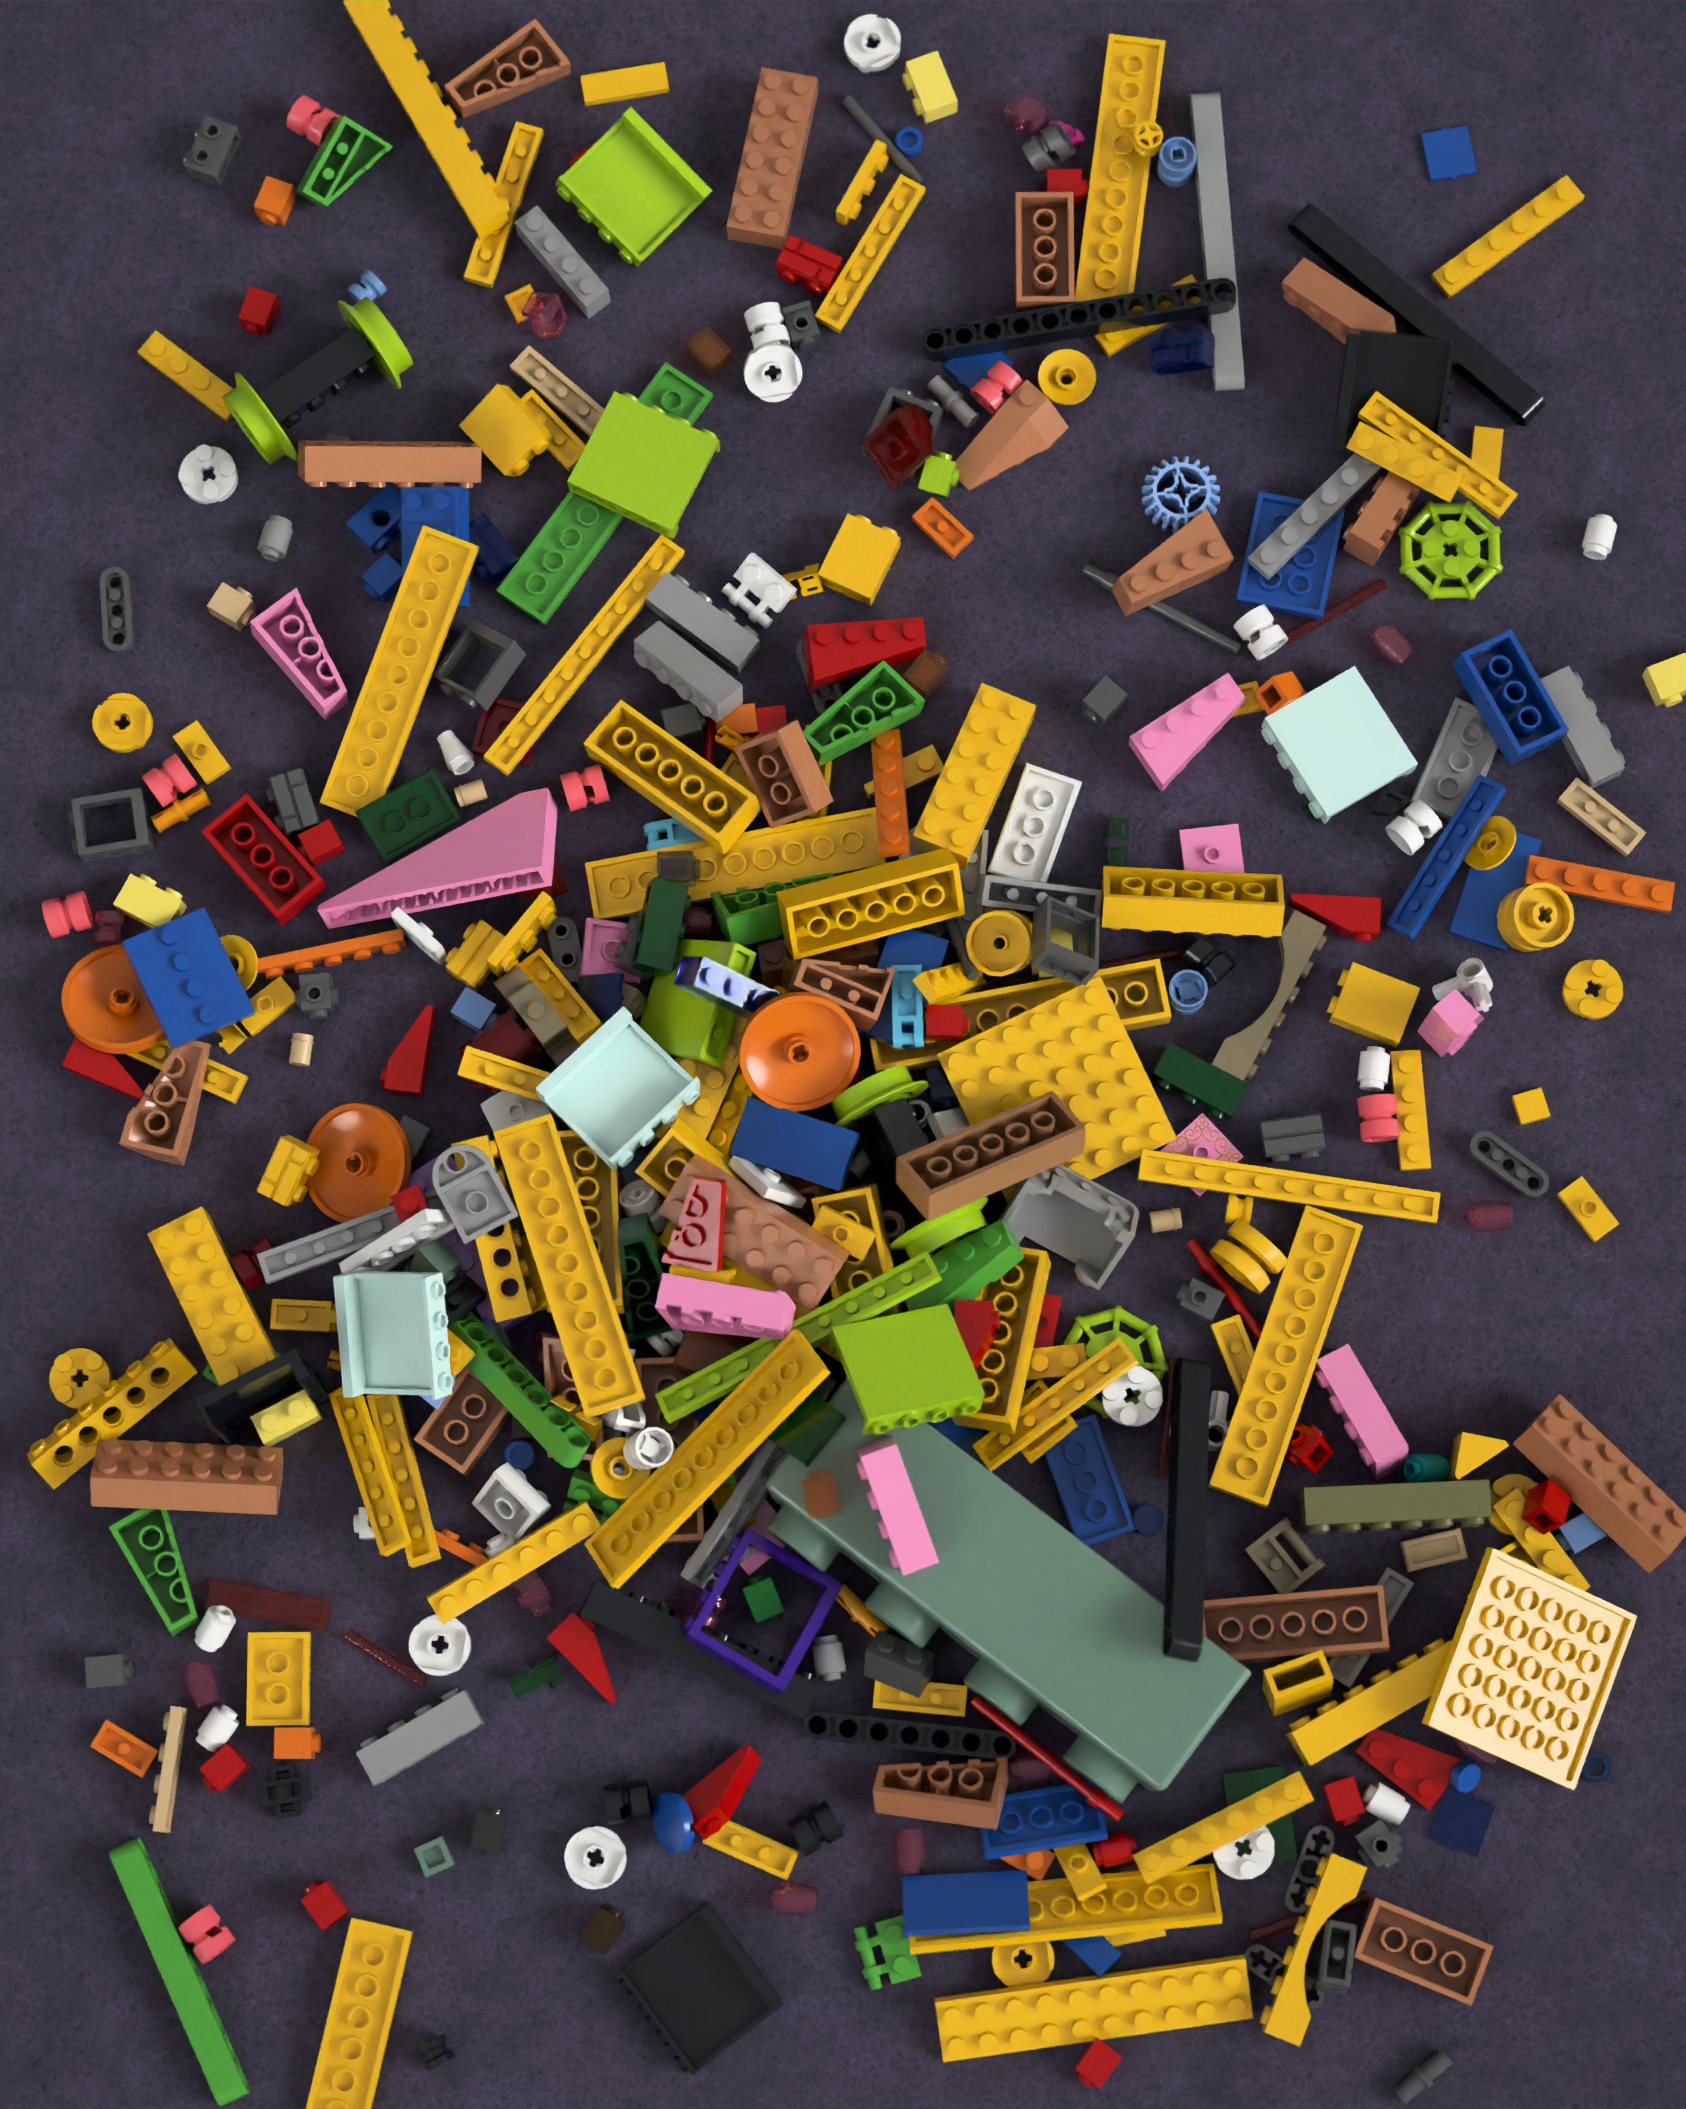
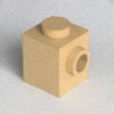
M224 582L221 583L207 604V608L213 616L240 632L244 626L250 625V621L256 615V606L251 599L253 596L241 587H237L235 590Z

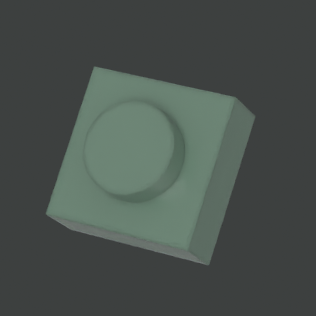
M444 1836L414 1848L426 1878L456 1865Z

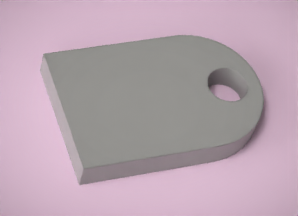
M456 1145L445 1150L437 1158L432 1171L433 1185L464 1244L519 1216L491 1160L482 1150L470 1145ZM453 1153H459L465 1159V1165L459 1171H453L448 1166V1158Z

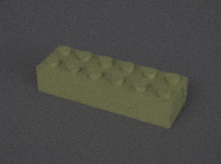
M1489 1480L1303 1488L1298 1492L1300 1529H1308V1534H1326L1330 1531V1528H1338L1339 1533H1354L1357 1530H1361V1526H1369V1532L1388 1531V1529L1392 1528L1391 1525H1400V1530H1417L1422 1527V1524L1429 1523L1431 1529H1445L1453 1526V1522H1461V1528L1480 1527V1525L1484 1524L1485 1520L1492 1517Z

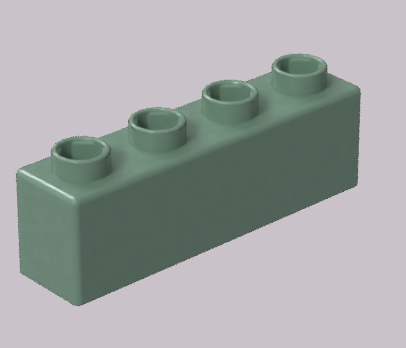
M846 1378L828 1401V1404L842 1413L846 1420L809 1467H806L788 1453L768 1479L767 1488L770 1496L782 1507L767 1525V1530L785 1546L821 1572L826 1571L839 1552H841L880 1583L865 1601V1606L915 1646L923 1648L939 1628L977 1657L978 1661L964 1678V1683L1016 1724L1023 1725L1036 1706L1039 1705L1075 1733L1078 1737L1063 1756L1064 1761L1115 1801L1122 1803L1137 1783L1151 1792L1165 1790L1251 1676L1250 1670L1204 1635L1201 1654L1196 1663L1165 1657L1162 1650L1163 1603L927 1422L920 1423L912 1428L902 1427L889 1430L884 1434L863 1436L862 1430L865 1421L849 1380ZM888 1436H892L898 1447L939 1563L904 1576L900 1567L897 1569L893 1568L888 1551L893 1550L889 1538L885 1540L882 1538L877 1524L878 1521L882 1520L878 1509L872 1510L866 1492L871 1491L867 1479L861 1480L856 1463L860 1462L856 1448Z

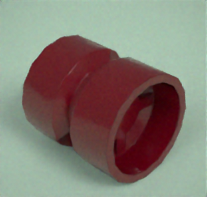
M266 1235L252 1243L250 1251L243 1249L229 1258L238 1275L250 1291L265 1282L256 1254L274 1248Z

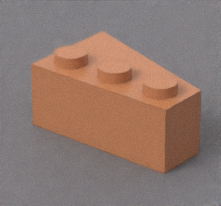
M803 958L793 972L786 993L812 992L823 995L839 1004L850 1016L855 1027L868 1032L878 1020L896 968H869L868 965L861 964L850 966L841 965V962Z

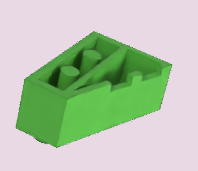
M337 116L295 192L319 207H327L393 146L346 116Z

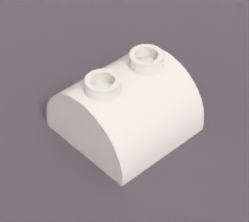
M508 1462L494 1471L471 1503L504 1536L511 1535L514 1542L524 1538L551 1508L545 1493L535 1490L527 1482L526 1475L521 1470L514 1469Z

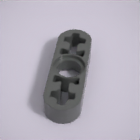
M1317 1825L1310 1828L1304 1839L1298 1860L1284 1894L1285 1905L1293 1912L1303 1913L1309 1907L1306 1904H1299L1298 1908L1293 1906L1294 1900L1290 1899L1291 1893L1297 1894L1301 1886L1294 1884L1296 1877L1302 1882L1313 1883L1315 1888L1320 1877L1316 1875L1313 1878H1306L1300 1870L1301 1864L1306 1860H1313L1317 1866L1320 1859L1318 1857L1305 1854L1307 1848L1314 1851L1316 1842L1312 1840L1313 1834H1319L1321 1831H1324V1837L1329 1840L1327 1845L1320 1846L1319 1854H1324V1857L1327 1858L1328 1854L1332 1852L1335 1837L1331 1829L1326 1826ZM1305 1887L1303 1892L1304 1898H1306L1309 1891L1307 1887Z
M1260 1944L1250 1945L1244 1951L1247 1969L1273 1986L1276 1971L1281 1967H1286L1282 1963L1283 1958ZM1262 1950L1264 1952L1262 1958L1270 1964L1273 1958L1278 1960L1271 1968L1269 1977L1263 1974L1267 1971V1968L1260 1964H1257L1255 1967L1251 1965L1253 1961L1249 1957L1251 1952L1258 1953ZM1305 1974L1304 1987L1310 1989L1312 1986H1315V1980ZM1315 1990L1318 1999L1316 2001H1308L1309 2009H1315L1323 2003L1325 1999L1324 1991Z

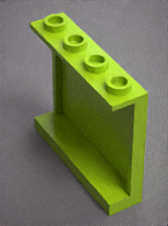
M632 107L555 183L560 196L567 202L571 200L579 208L577 210L579 215L586 222L590 223L592 221L598 227V234L608 244L612 242L620 250L618 252L620 257L627 264L631 265L633 263L636 267L712 192L707 184Z
M614 391L567 480L569 491L674 540L679 530L678 522L714 453H719L720 451L719 439L709 430L701 429L700 431L691 427V424L681 417H675L674 419L665 415V412L655 405L650 404L648 407L639 403V400L629 393L624 392L620 394Z
M682 939L681 942H677L676 952L679 953L677 968L672 970L666 977L655 975L639 1026L671 1057L697 1059L712 1066L721 1067L757 953L735 942Z
M948 1304L831 1327L828 1347L831 1355H839L865 1421L862 1430L863 1436L884 1434L892 1429L912 1428L920 1423L940 1422L948 1417L968 1416L980 1411L985 1392Z

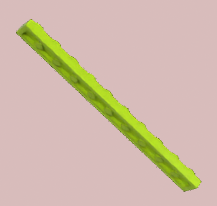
M925 1251L793 1321L791 1331L794 1328L800 1331L812 1348H815L829 1340L831 1327L868 1320L942 1281V1278L929 1252ZM761 1338L656 1393L655 1397L666 1421L671 1424L735 1390L783 1340Z

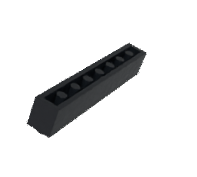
M603 1578L601 1583L593 1581L580 1609L579 1616L805 1719L820 1684L813 1682L815 1675L798 1668L785 1691L780 1695H776L682 1639L687 1631L683 1628L686 1620L683 1622L675 1618L674 1614L676 1611L661 1604L658 1605L657 1609L646 1605L648 1598L633 1591L630 1592L629 1596L620 1593L618 1589L610 1586L607 1579ZM700 1630L773 1675H776L783 1662L771 1655L769 1660L757 1656L759 1650L748 1644L742 1643L741 1647L729 1643L732 1637L720 1631L714 1630L712 1635Z

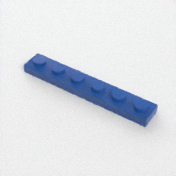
M1480 774L1477 776L1387 921L1386 925L1390 929L1412 940L1415 939L1507 789L1502 784Z

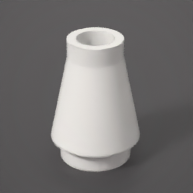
M452 730L441 733L437 740L441 746L448 770L453 771L455 775H462L471 770L475 764L473 753L454 735Z

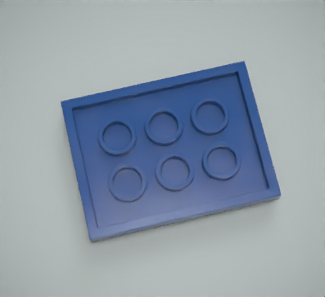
M1259 491L1236 603L1253 607L1265 605L1268 610L1322 620L1345 508H1342L1277 573L1267 580L1247 562L1248 556L1306 500Z
M205 907L122 941L121 945L172 1050L255 1015V1010Z

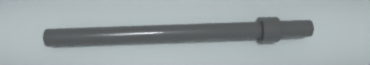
M1086 563L1082 574L1102 584L1101 587L1112 592L1114 585L1120 577L1110 571L1106 573L1089 563ZM1161 601L1147 606V608L1235 654H1238L1242 646L1241 643Z

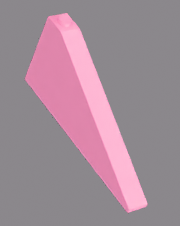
M548 787L519 793L318 905L317 910L328 929L391 917V913L397 906L406 914L552 886L558 806Z

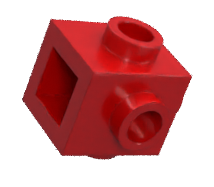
M1297 1421L1284 1458L1295 1468L1298 1469L1301 1465L1313 1474H1316L1335 1451L1323 1439L1325 1435L1312 1424L1307 1427Z

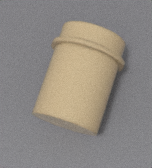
M482 779L464 785L459 784L458 787L454 788L460 808L468 807L467 805L488 798Z
M293 1033V1037L290 1040L292 1043L289 1064L310 1066L314 1036Z
M1171 1207V1209L1149 1212L1152 1233L1170 1230L1177 1231V1229L1183 1228L1180 1208Z

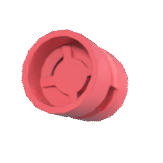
M303 95L292 106L287 117L286 126L300 136L306 135L307 140L320 147L334 120L340 115L326 107L320 109L318 102Z
M1000 360L987 371V379L981 378L970 389L973 398L992 415H995L1006 400L1024 383L1011 367Z
M176 753L162 762L161 769L154 767L141 776L163 808L177 799L178 792L186 793L197 785Z
M600 764L584 768L582 774L572 771L560 775L570 812L586 808L588 802L597 805L610 801ZM583 786H592V787L588 788L587 790H584V787H583Z
M83 890L66 895L64 901L59 897L42 901L44 919L52 938L68 935L72 928L79 932L94 927L90 905Z
M1374 1094L1357 1099L1358 1116L1365 1119L1360 1123L1362 1142H1383L1400 1138L1399 1123L1396 1119L1392 1118L1398 1112L1396 1095Z
M211 1904L195 1913L177 1928L187 1943H194L193 1952L202 1965L216 1957L236 1941L227 1926L219 1925L221 1918Z

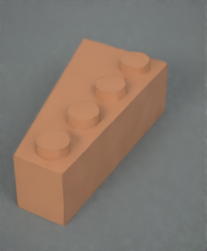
M534 19L445 85V97L464 119L569 75L571 63L539 22Z
M1391 471L1388 472L1386 477L1380 476L1372 489L1375 493L1371 500L1366 499L1357 513L1359 518L1355 524L1351 523L1342 538L1346 542L1343 550L1373 567L1422 488Z
M1207 508L1118 578L1112 593L1125 616L1227 571L1234 557Z

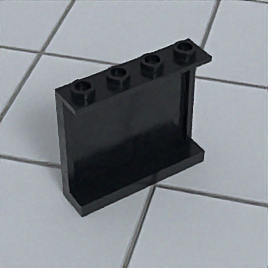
M1347 328L1332 448L1345 450V446L1350 441L1359 422L1361 421L1368 425L1358 418V413L1376 391L1446 441V434H1442L1443 423H1448L1450 417V406L1446 405L1447 394H1453L1455 377L1450 376L1452 365L1457 366L1459 348L1455 347L1454 340L1452 338Z
M294 1348L195 1398L199 1408L194 1411L200 1424L205 1426L209 1433L212 1432L216 1439L219 1438L222 1445L225 1443L236 1445L231 1435V1430L251 1421V1416L303 1389H306L320 1405L331 1400L320 1374Z
M710 1902L618 1972L622 1977L618 1982L628 1996L634 1993L640 2002L636 2006L647 2022L652 2018L659 2028L655 2033L665 2047L671 2044L678 2054L674 2057L676 2063L684 2073L689 2070L692 2075L784 2005L783 2001Z

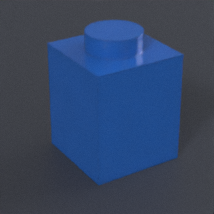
M385 553L361 576L365 584L363 590L374 601L379 598L386 604L400 588L402 567L388 553Z

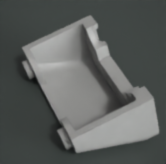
M1059 1164L1020 1181L999 1220L1002 1219L1011 1228L1019 1243L1025 1236L1075 1263V1273L1078 1280L1086 1286H1092L1100 1290L1135 1237L1139 1210L1129 1200Z

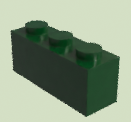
M656 877L648 882L630 969L666 977L672 970H676L679 961V953L676 952L677 942H681L685 931V924L681 923L683 912L687 913L691 901V896L687 895L688 885Z
M1171 1042L1151 1076L1155 1080V1086L1169 1093L1171 1089L1182 1095V1101L1193 1107H1196L1198 1104L1208 1109L1207 1114L1218 1121H1223L1224 1118L1228 1121L1231 1120L1249 1087L1248 1084Z

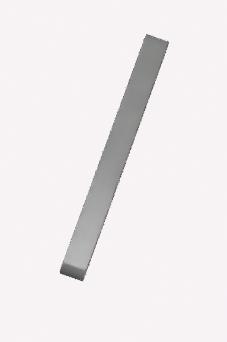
M1219 92L1190 94V114L1193 144L1197 151L1195 173L1204 279L1228 278L1236 286V304L1234 308L1226 313L1208 316L1214 391L1244 390V363L1221 98ZM1222 291L1216 296L1220 299H1226L1230 294Z

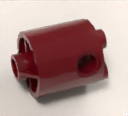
M511 1008L502 1013L458 1049L460 1063L466 1046H470L530 1067L539 1061L546 1052L539 1045L538 1039L528 1027L524 1028L522 1026L521 1020ZM466 1079L474 1089L491 1091L494 1095L501 1091L500 1089Z

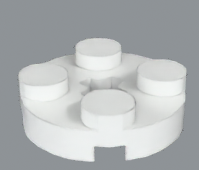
M867 14L855 19L848 27L844 39L845 54L848 60L861 72L869 73L885 70L900 56V32L890 19L886 18L885 20L877 17L875 14ZM867 39L879 40L880 43L877 44V48H868L866 46L868 44Z
M776 342L765 343L749 352L744 364V378L748 389L760 397V399L766 402H779L789 398L797 386H799L802 380V367L798 356L789 346ZM775 365L777 369H781V373L776 374V379H771L770 375H765V371L769 370V366Z
M200 445L196 450L191 451L182 461L178 474L185 493L192 500L201 504L226 500L234 492L238 483L237 468L233 458L225 450L215 446ZM214 469L215 479L203 481V471Z
M1139 1365L1133 1367L1102 1390L1104 1411L1112 1421L1124 1426L1140 1427L1149 1423L1158 1414L1163 1402L1162 1387L1159 1380L1152 1372ZM1129 1388L1132 1391L1138 1390L1140 1392V1395L1137 1397L1139 1403L1134 1404L1132 1401L1126 1403L1124 1400L1127 1396L1125 1390Z
M433 1614L422 1620L412 1630L409 1638V1652L415 1664L423 1672L434 1676H446L460 1670L468 1660L471 1652V1637L466 1626L457 1618L443 1625L437 1614ZM439 1636H444V1642L449 1643L448 1649H443L442 1654H436L437 1649L432 1647V1642L438 1641Z
M600 1826L585 1828L574 1834L566 1846L564 1853L566 1869L572 1880L581 1887L593 1890L606 1888L616 1882L625 1870L627 1863L626 1847L620 1837L608 1828ZM596 1849H600L604 1862L603 1864L597 1863L593 1867L590 1865L591 1859L587 1857L589 1851L594 1853Z
M1263 1826L1214 1851L1213 1857L1218 1868L1226 1875L1235 1879H1253L1263 1874L1271 1865L1274 1858V1839L1268 1828ZM1247 1839L1250 1842L1248 1847L1252 1851L1250 1855L1244 1853L1240 1857L1237 1855L1238 1849L1235 1847V1843L1237 1841L1242 1843Z

